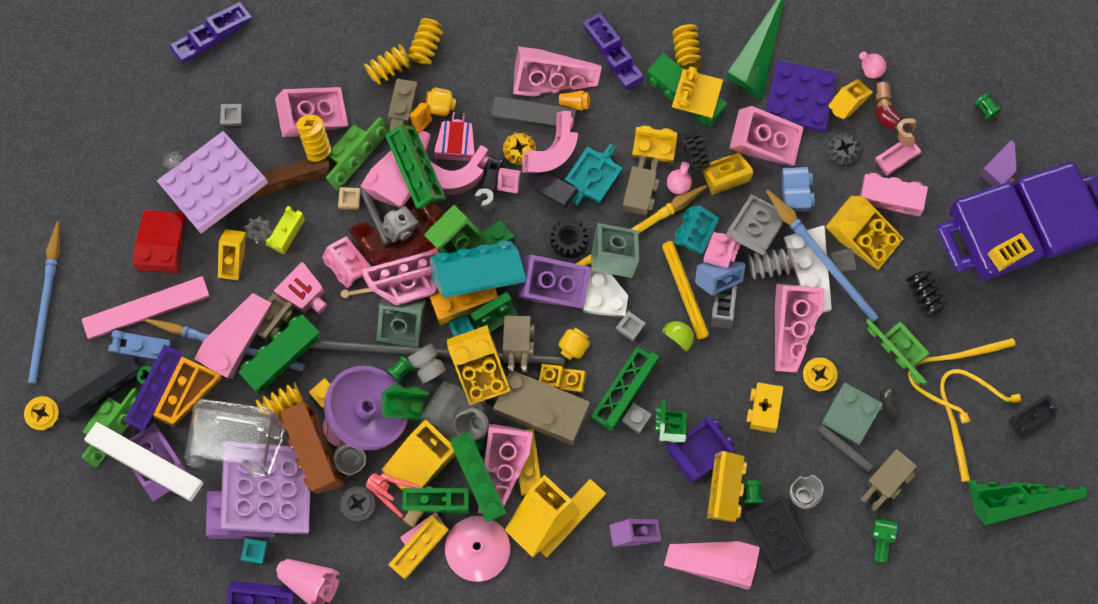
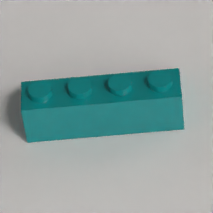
M501 241L494 245H480L474 249H460L453 253H439L437 256L430 257L432 281L444 298L526 282L518 249L511 241Z

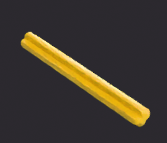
M668 241L663 244L662 248L698 339H704L708 337V330L674 243Z

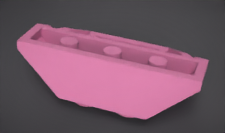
M437 249L362 269L361 273L370 290L391 303L400 305L434 295L437 287L431 277L430 257L437 256L439 252Z

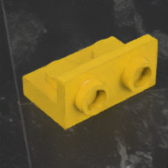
M650 126L636 127L632 157L640 158L642 155L646 156V159L649 160L656 158L658 161L673 163L677 132L667 128L656 130Z

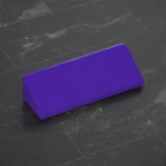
M231 581L228 586L227 604H294L295 593L286 586Z

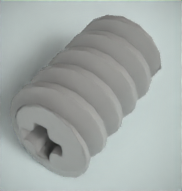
M788 248L786 254L783 249H779L778 255L775 250H771L769 256L765 252L764 255H761V258L758 252H754L753 258L749 254V266L753 279H756L757 273H760L761 277L764 278L765 272H768L770 277H773L774 271H777L778 275L781 276L782 270H785L787 275H790L791 268L795 269L792 249Z

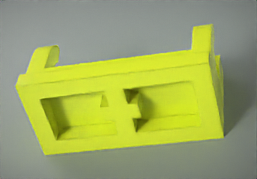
M287 206L270 238L266 240V246L284 255L305 221L303 213L298 210L294 212L291 210V207Z

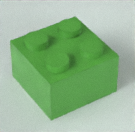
M455 205L424 234L441 253H453L460 249L478 248L487 239Z

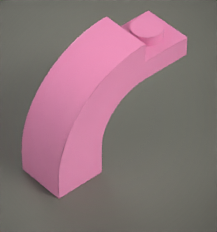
M571 111L557 112L555 140L547 150L523 152L522 173L549 171L562 165L570 157L578 138V133L570 132V129L573 127Z
M481 145L470 162L462 169L456 171L444 170L431 162L444 194L457 195L477 186L484 178V170L481 168H485L488 164L489 153L488 149Z

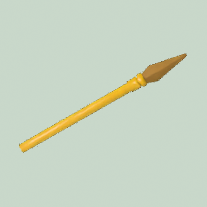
M707 185L676 196L671 203H667L657 213L631 229L638 230L639 234L661 219H665L670 214L673 215L675 211L683 210L707 188ZM591 254L585 257L584 259L580 260L576 264L583 266L590 265Z

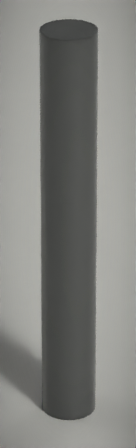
M362 190L360 192L379 236L384 246H388L392 242L381 228L383 222L372 197L365 190Z
M822 425L819 428V433L867 472L873 468L869 461L826 426Z

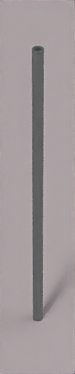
M318 340L310 348L412 355L423 347ZM435 348L437 352L436 357L452 358L448 349ZM498 353L500 361H503V353ZM529 355V363L564 366L565 357Z

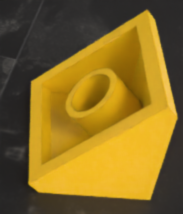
M739 152L710 162V167L701 170L712 196L751 182L753 169Z

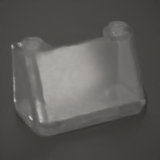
M198 399L192 412L184 457L187 464L195 468L204 466L207 461L206 459L243 464L250 475L254 477H268L285 432L277 415L267 408Z

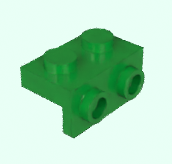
M661 400V407L656 408L655 431L659 432V440L672 443L685 442L686 411L665 410L666 400Z

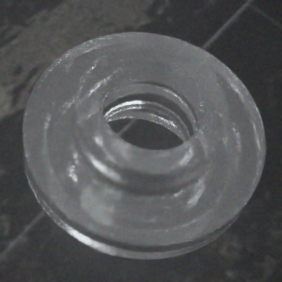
M176 151L170 152L163 157V165L169 169H176L184 161L183 156Z

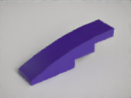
M241 2L206 18L204 24L188 31L186 37L170 44V50L182 64L235 32L251 20V15Z
M601 13L583 22L600 53L626 90L644 81L642 73L633 63L632 57L622 45L621 39Z

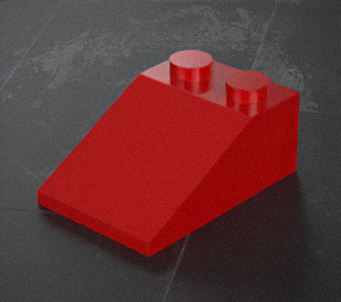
M144 210L133 257V265L137 271L180 274L186 220L183 212Z

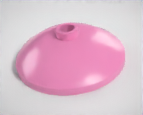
M472 516L461 520L451 529L445 542V556L451 569L461 578L473 582L487 581L497 576L505 568L510 556V542L506 531L499 523L494 520L486 523L483 516ZM475 543L481 544V548L479 550L473 549V545Z

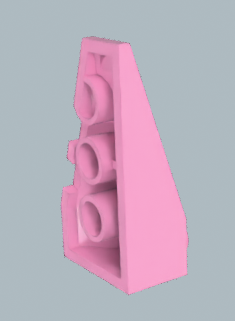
M424 131L421 133L417 132L426 151L431 135ZM392 150L370 170L361 184V187L375 200L399 208L404 207L411 195Z
M787 284L776 285L775 371L797 372L807 349V343L815 330L814 327L817 319L823 311L825 288Z
M489 424L484 465L504 507L529 457L532 432L511 426Z
M740 541L670 544L664 566L749 590L760 547Z

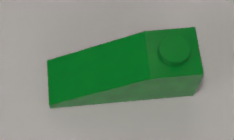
M403 488L402 510L443 514H470L469 488Z

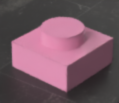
M500 168L497 190L518 193L521 171Z

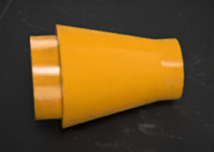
M582 90L559 95V106L581 111L589 109V92Z

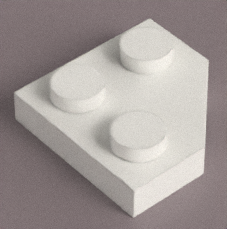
M590 270L583 312L623 318L626 315L627 293L611 274Z

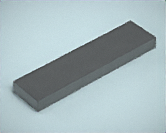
M495 96L491 117L556 128L557 112L571 111L574 127L576 109Z

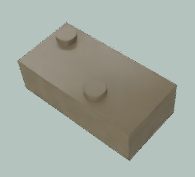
M509 371L506 379L510 391L498 396L493 408L494 414L574 446L589 411L590 402L518 372Z

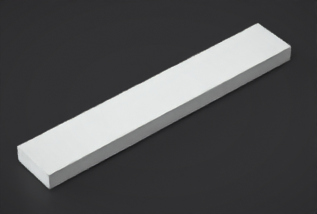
M98 422L95 423L84 439L88 444L190 502L203 485L201 480Z

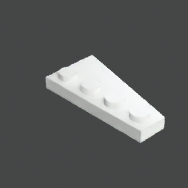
M824 225L807 230L827 255ZM797 234L784 237L783 240L786 248H791L793 252L794 271L799 285L825 288L822 313L831 311L828 269Z

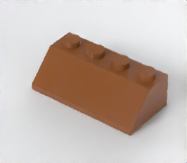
M303 401L281 411L282 419H280V424L283 430L289 434L290 438L287 440L292 451H296L298 458L295 460L298 468L303 470L306 476L303 479L306 488L319 494L346 486L341 473L334 465L333 453L323 433L315 409Z

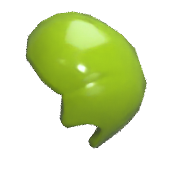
M669 322L662 330L663 333L665 332L668 337L677 342L686 352L694 341V334L691 328L683 322Z

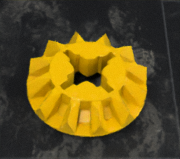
M515 132L510 137L508 136L505 143H503V153L509 162L522 165L523 152L521 155L518 150H514L517 142L521 146H525L522 149L523 152L529 150L536 151V143L531 136L526 135L524 132Z
M814 358L804 367V382L810 389H814L817 392L827 391L834 386L837 380V369L828 359ZM825 368L823 374L825 379L820 378L819 380L815 381L816 373L814 372H820Z
M45 396L36 397L26 405L24 418L26 423L33 429L45 431V429L53 427V424L58 420L59 409L51 398ZM44 408L49 417L42 416L39 420L40 416L34 411H42Z

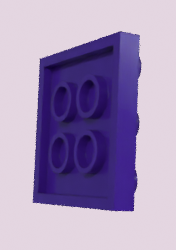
M777 60L766 112L806 129L825 133L830 112L828 105L833 99L838 73Z

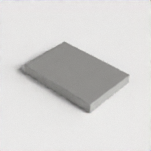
M751 194L727 231L726 236L764 255L784 221H782L775 206Z

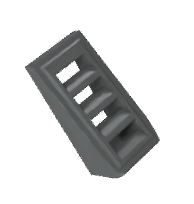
M737 285L721 291L732 293L731 295L719 293L714 295L712 327L732 328ZM718 300L731 301V303L718 302ZM717 308H719V309H726V310H730V311L717 310Z

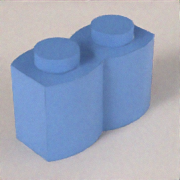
M808 167L783 168L781 172L783 202L795 212L810 211L811 205L815 203L814 193H810L809 185H813L812 173L808 172Z

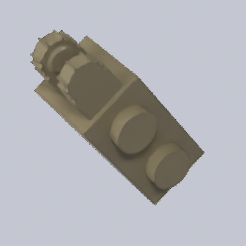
M397 78L388 113L390 131L399 125L411 126L409 115L415 110L419 93L417 82Z
M641 155L638 167L632 166L622 211L647 217L648 210H653L655 199L651 197L653 191H657L660 179H656L658 159L654 158L652 160L651 170L643 168L646 163V156Z
M505 316L503 363H508V371H513L515 363H521L522 372H527L529 355L534 354V342H530V338H534L535 325H530V316Z
M896 449L866 483L870 489L861 500L863 502L868 501L872 493L875 492L880 496V499L876 500L871 509L876 511L890 497L894 500L901 492L899 486L904 481L908 484L915 476L913 470L917 466Z

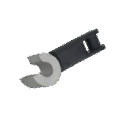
M490 156L482 187L475 194L476 201L482 202L483 213L491 212L495 207L493 193L497 186L499 169L503 168L504 158L496 159L494 156ZM492 166L498 167L497 171L491 170Z

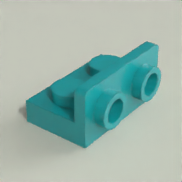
M699 205L690 207L684 213V221L675 233L674 244L677 246L683 245L694 253L702 255L719 217Z

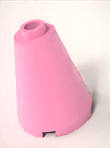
M286 559L281 561L276 569L278 579L307 604L330 603L339 585L336 575L340 574L332 568Z

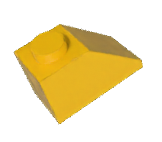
M857 79L841 88L828 107L832 109L834 115L844 120L852 115L873 92Z
M225 229L219 240L218 278L239 280L245 255L246 232Z

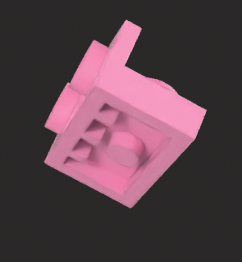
M713 232L703 262L728 269L730 261L735 262L740 243L727 237L726 234Z
M347 236L327 246L322 256L325 264L332 269L337 279L346 288L351 287L354 280L363 276L361 273L362 269L371 267Z

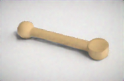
M369 288L354 291L342 290L341 296L346 299L350 295L373 291Z

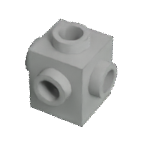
M405 206L397 211L392 210L387 213L381 228L384 234L395 243L400 239L404 241L410 237L418 221Z

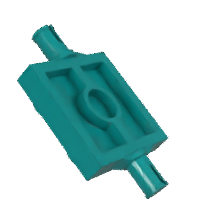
M609 144L604 153L596 152L589 147L585 149L565 178V183L578 190L577 195L571 201L573 204L575 203L578 206L584 196L593 199L599 204L601 203L623 169L611 160V156L617 149L615 146L612 147V144Z

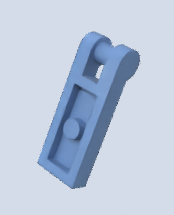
M113 330L111 335L113 340L112 344L109 345L108 352L155 361L163 345L171 347L172 342L166 339ZM121 340L127 341L126 347H120Z

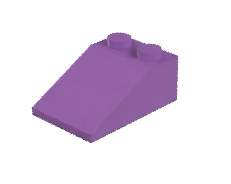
M536 255L523 257L522 266L526 282L519 283L516 298L584 309L591 267Z
M155 423L129 439L186 472ZM132 469L152 501L170 491L168 488Z
M207 491L206 536L210 539L276 538V533L220 529L222 491Z

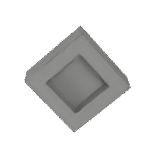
M221 104V126H242V104Z
M628 311L616 327V330L631 341H634L646 323Z
M633 403L622 419V423L640 434L652 414Z

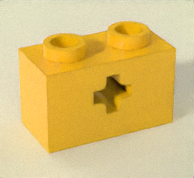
M757 383L756 389H751L750 401H753V409H748L747 415L750 429L776 432L783 392L782 386ZM762 403L766 404V412L762 411Z

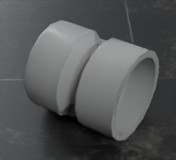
M432 343L408 357L413 368H419L417 373L422 383L435 378L447 370L440 359H435L437 352Z

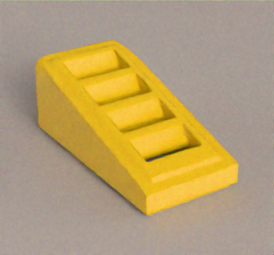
M1020 233L993 248L988 253V256L1000 272L1033 252L1034 249L1023 233ZM1018 240H1020V242L1022 243V245L1025 247V249H1026L1025 251L1022 249V247H1021V246L1019 245V243L1017 242ZM1012 244H1014V245L1016 246V248H1017L1018 251L1020 252L1019 254H1018V253L1016 252V250L1013 248ZM1007 247L1009 248V250L1011 251V253L1014 255V257H1012V256L1010 255V253H1009L1008 250L1006 249ZM1000 251H1003L1008 260L1004 258Z

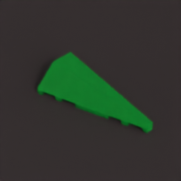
M776 0L727 73V79L743 87L744 92L760 101L763 97L784 6L783 0Z
M976 480L969 481L975 514L984 525L1084 499L1087 495V489L1084 486L1072 490L1065 489V485H1058V488L1055 489L1045 488V484L1011 482L1010 485L1002 486L996 485V481H989L988 485L976 484Z

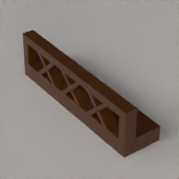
M326 157L318 162L304 159L262 172L261 174L266 178L268 184L254 193L252 198L254 199L327 176L331 172L328 158Z

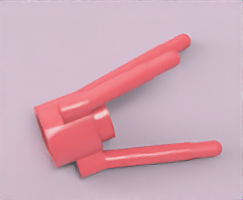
M376 473L372 474L366 483V488L371 490L372 494L382 500L400 518L403 517V514L389 501H393L394 497L386 492L389 488L387 481L409 488L422 487L390 477L385 473H382L381 476Z

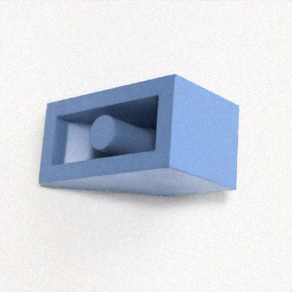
M730 261L728 269L712 264L702 263L697 266L695 283L710 295H715L742 282L746 264Z

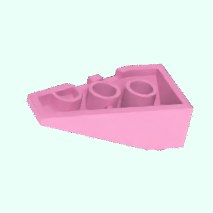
M518 46L514 67L513 94L535 97L540 96L542 93H558L560 90L572 88L576 90L598 86L602 67L601 65L548 51Z
M252 293L203 341L194 359L209 369L232 379L272 303Z

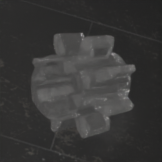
M261 216L254 220L249 218V225L244 226L247 231H250L246 235L247 238L251 239L253 237L255 243L262 239L266 241L267 234L272 233L271 229L266 228L270 224L269 221L265 220L263 222Z

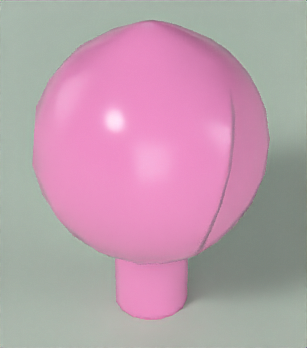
M866 52L860 53L861 67L864 70L865 76L876 79L885 73L887 68L886 61L881 55H868Z
M682 162L680 169L672 171L667 177V187L673 194H684L692 186V179L688 173L690 165L686 162Z

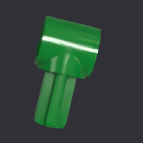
M880 519L874 520L872 538L876 541L874 555L876 562H887L889 544L893 543L896 538L897 522Z

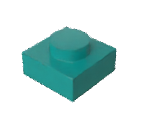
M245 538L241 561L263 565L268 543Z

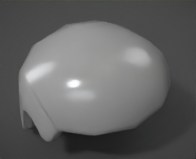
M469 408L456 416L454 430L457 435L469 431L474 441L479 440L489 430L488 418L481 410Z
M346 443L341 444L334 452V465L339 472L353 475L360 472L365 466L366 454L362 449L352 447Z
M810 475L809 477L800 476L791 485L789 495L795 505L803 509H810L821 502L824 486L822 481L815 475Z

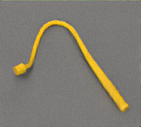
M1013 338L959 353L924 358L918 365L930 361L953 360L1014 347L1015 341ZM909 376V380L916 390L939 404L959 411L962 424L970 422L968 413H965L962 408L928 393Z
M950 370L941 378L940 392L943 401L946 402L948 400L944 390L945 380L949 375L957 373L974 379L1005 401L1012 402V404L1021 402L1020 394L1006 397L982 379L964 370ZM945 406L952 427L961 482L970 481L958 426L951 408Z

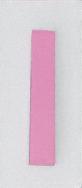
M201 276L83 318L82 322L87 338L91 340L111 333L113 330H119L142 322L144 318L150 319L209 298L210 295L205 280Z

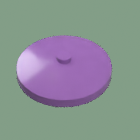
M356 366L341 372L329 385L324 398V412L330 428L339 439L358 449L377 450L390 445L402 434L408 420L382 417L381 392L388 389L391 385L400 384L385 371L371 366Z

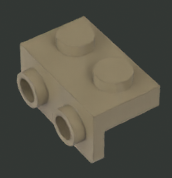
M274 293L267 300L272 304L256 333L266 342H269L281 330L280 327L283 323H287L294 314L292 304L286 303Z

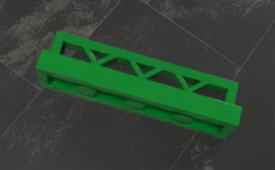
M399 125L385 135L416 208L422 209L431 202L445 201V194L415 126Z
M636 347L591 415V418L613 432L658 363L659 356L653 352L648 354L639 347ZM638 354L647 359L642 367L635 368L634 359ZM634 372L635 378L632 383L624 385L622 379L624 374ZM622 390L623 397L621 400L612 403L611 394L613 391ZM611 407L612 413L607 421L597 416L601 409Z

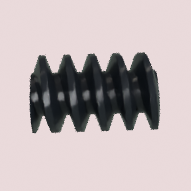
M931 271L918 272L906 279V282H912L909 288L912 290L916 289L913 292V296L919 297L916 301L917 304H924L920 308L921 312H927L924 318H929L941 312L947 304V301H939L944 296L943 294L935 293L940 287H932L936 279H928L932 274Z

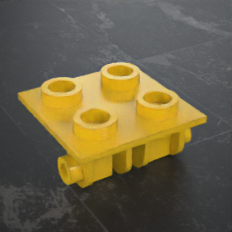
M690 67L689 70L683 69L672 107L712 118L723 80L700 74L695 67Z

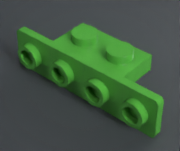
M379 117L367 131L353 125L332 148L328 158L337 163V165L326 176V179L334 189L339 190L383 141L386 137L385 135L390 132V127L382 118Z
M867 319L866 323L869 326L866 329L874 338L878 335L883 340L881 346L888 353L891 351L897 356L895 361L903 369L907 367L912 372L909 376L917 385L922 383L926 386L928 384L927 381L914 368L930 354L901 322L883 335L871 320Z
M133 388L121 404L108 397L82 432L87 435L95 423L98 422L122 435L129 426V424L123 421L139 391ZM90 445L82 455V458L96 468L107 454Z

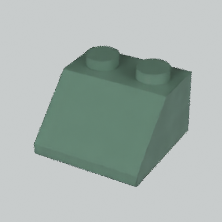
M597 223L591 253V271L632 278L639 263L638 230Z
M382 297L379 304L376 341L418 347L424 322L426 299L421 298L395 305Z
M844 382L821 425L860 445L883 403Z

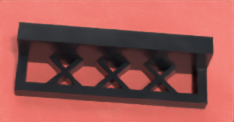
M129 356L58 403L65 418L72 423L108 397H111L135 381L140 368L134 359Z

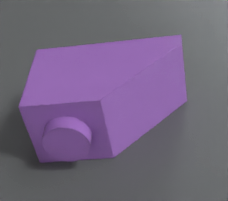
M1012 140L987 164L980 174L993 187L1006 182L1012 184L1015 180L1013 176L1017 171L1015 143Z
M627 519L610 525L613 547H628L661 541L658 519Z

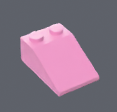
M341 87L283 89L275 98L282 137L300 136L296 125L298 120L306 115L319 116L323 121L325 131L348 127Z
M749 106L740 109L738 112L729 149L747 156L794 166L804 127L756 107Z

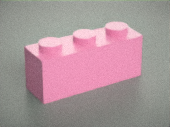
M870 173L864 176L860 196H864L873 207L920 217L924 210L928 187L923 186L919 182L908 183L896 177L888 179L881 177L877 173Z

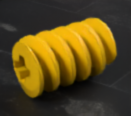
M422 18L420 21L421 25L417 28L418 32L415 33V40L412 41V47L409 48L407 56L412 61L429 65L432 61L427 57H434L435 54L431 50H437L438 48L433 42L440 43V38L436 35L442 36L443 31L439 29L441 25L437 21Z
M692 24L680 26L672 32L676 63L685 70H689L690 67L697 69L702 67V63H696L701 61V56L697 55L701 52L700 48L697 47L700 43L698 40H695L699 37L698 33L695 32L698 27Z
M398 44L399 51L395 47L391 48L392 55L387 51L384 52L385 59L380 55L377 56L378 63L372 59L370 60V66L366 63L364 64L370 78L379 85H381V77L386 81L389 80L388 73L395 77V69L402 73V65L408 69L410 68L409 58L401 44Z
M317 115L301 117L296 126L307 159L312 162L325 159L331 153V146L322 119Z
M295 382L294 389L286 385V393L281 388L278 389L279 396L271 392V400L263 396L262 404L255 400L263 418L269 423L273 422L272 415L280 419L281 411L303 402Z

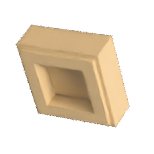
M340 187L338 209L360 210L361 188Z

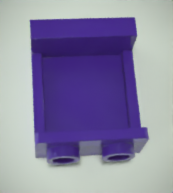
M709 416L686 434L685 442H671L666 448L691 484L713 469L716 453L721 451L734 453L735 451L733 448L735 444L729 436L725 437L720 431L722 427L716 419L712 420Z

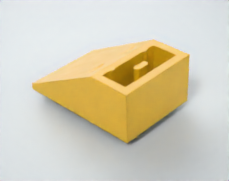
M850 196L826 225V228L838 241L877 270L880 269L904 239L864 196Z
M488 325L447 339V347L469 405L510 391Z
M425 420L410 434L382 468V471L390 477L425 488L456 455L450 442ZM396 484L402 491L403 488H409L406 486Z
M544 475L529 489L505 531L534 557L580 511L574 502Z

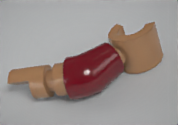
M877 83V108L875 110L877 120L881 125L893 131L898 130V140L902 145L913 146L915 144V137L912 133H906L905 131H914L917 120L903 119L895 111L894 106H892L889 83Z

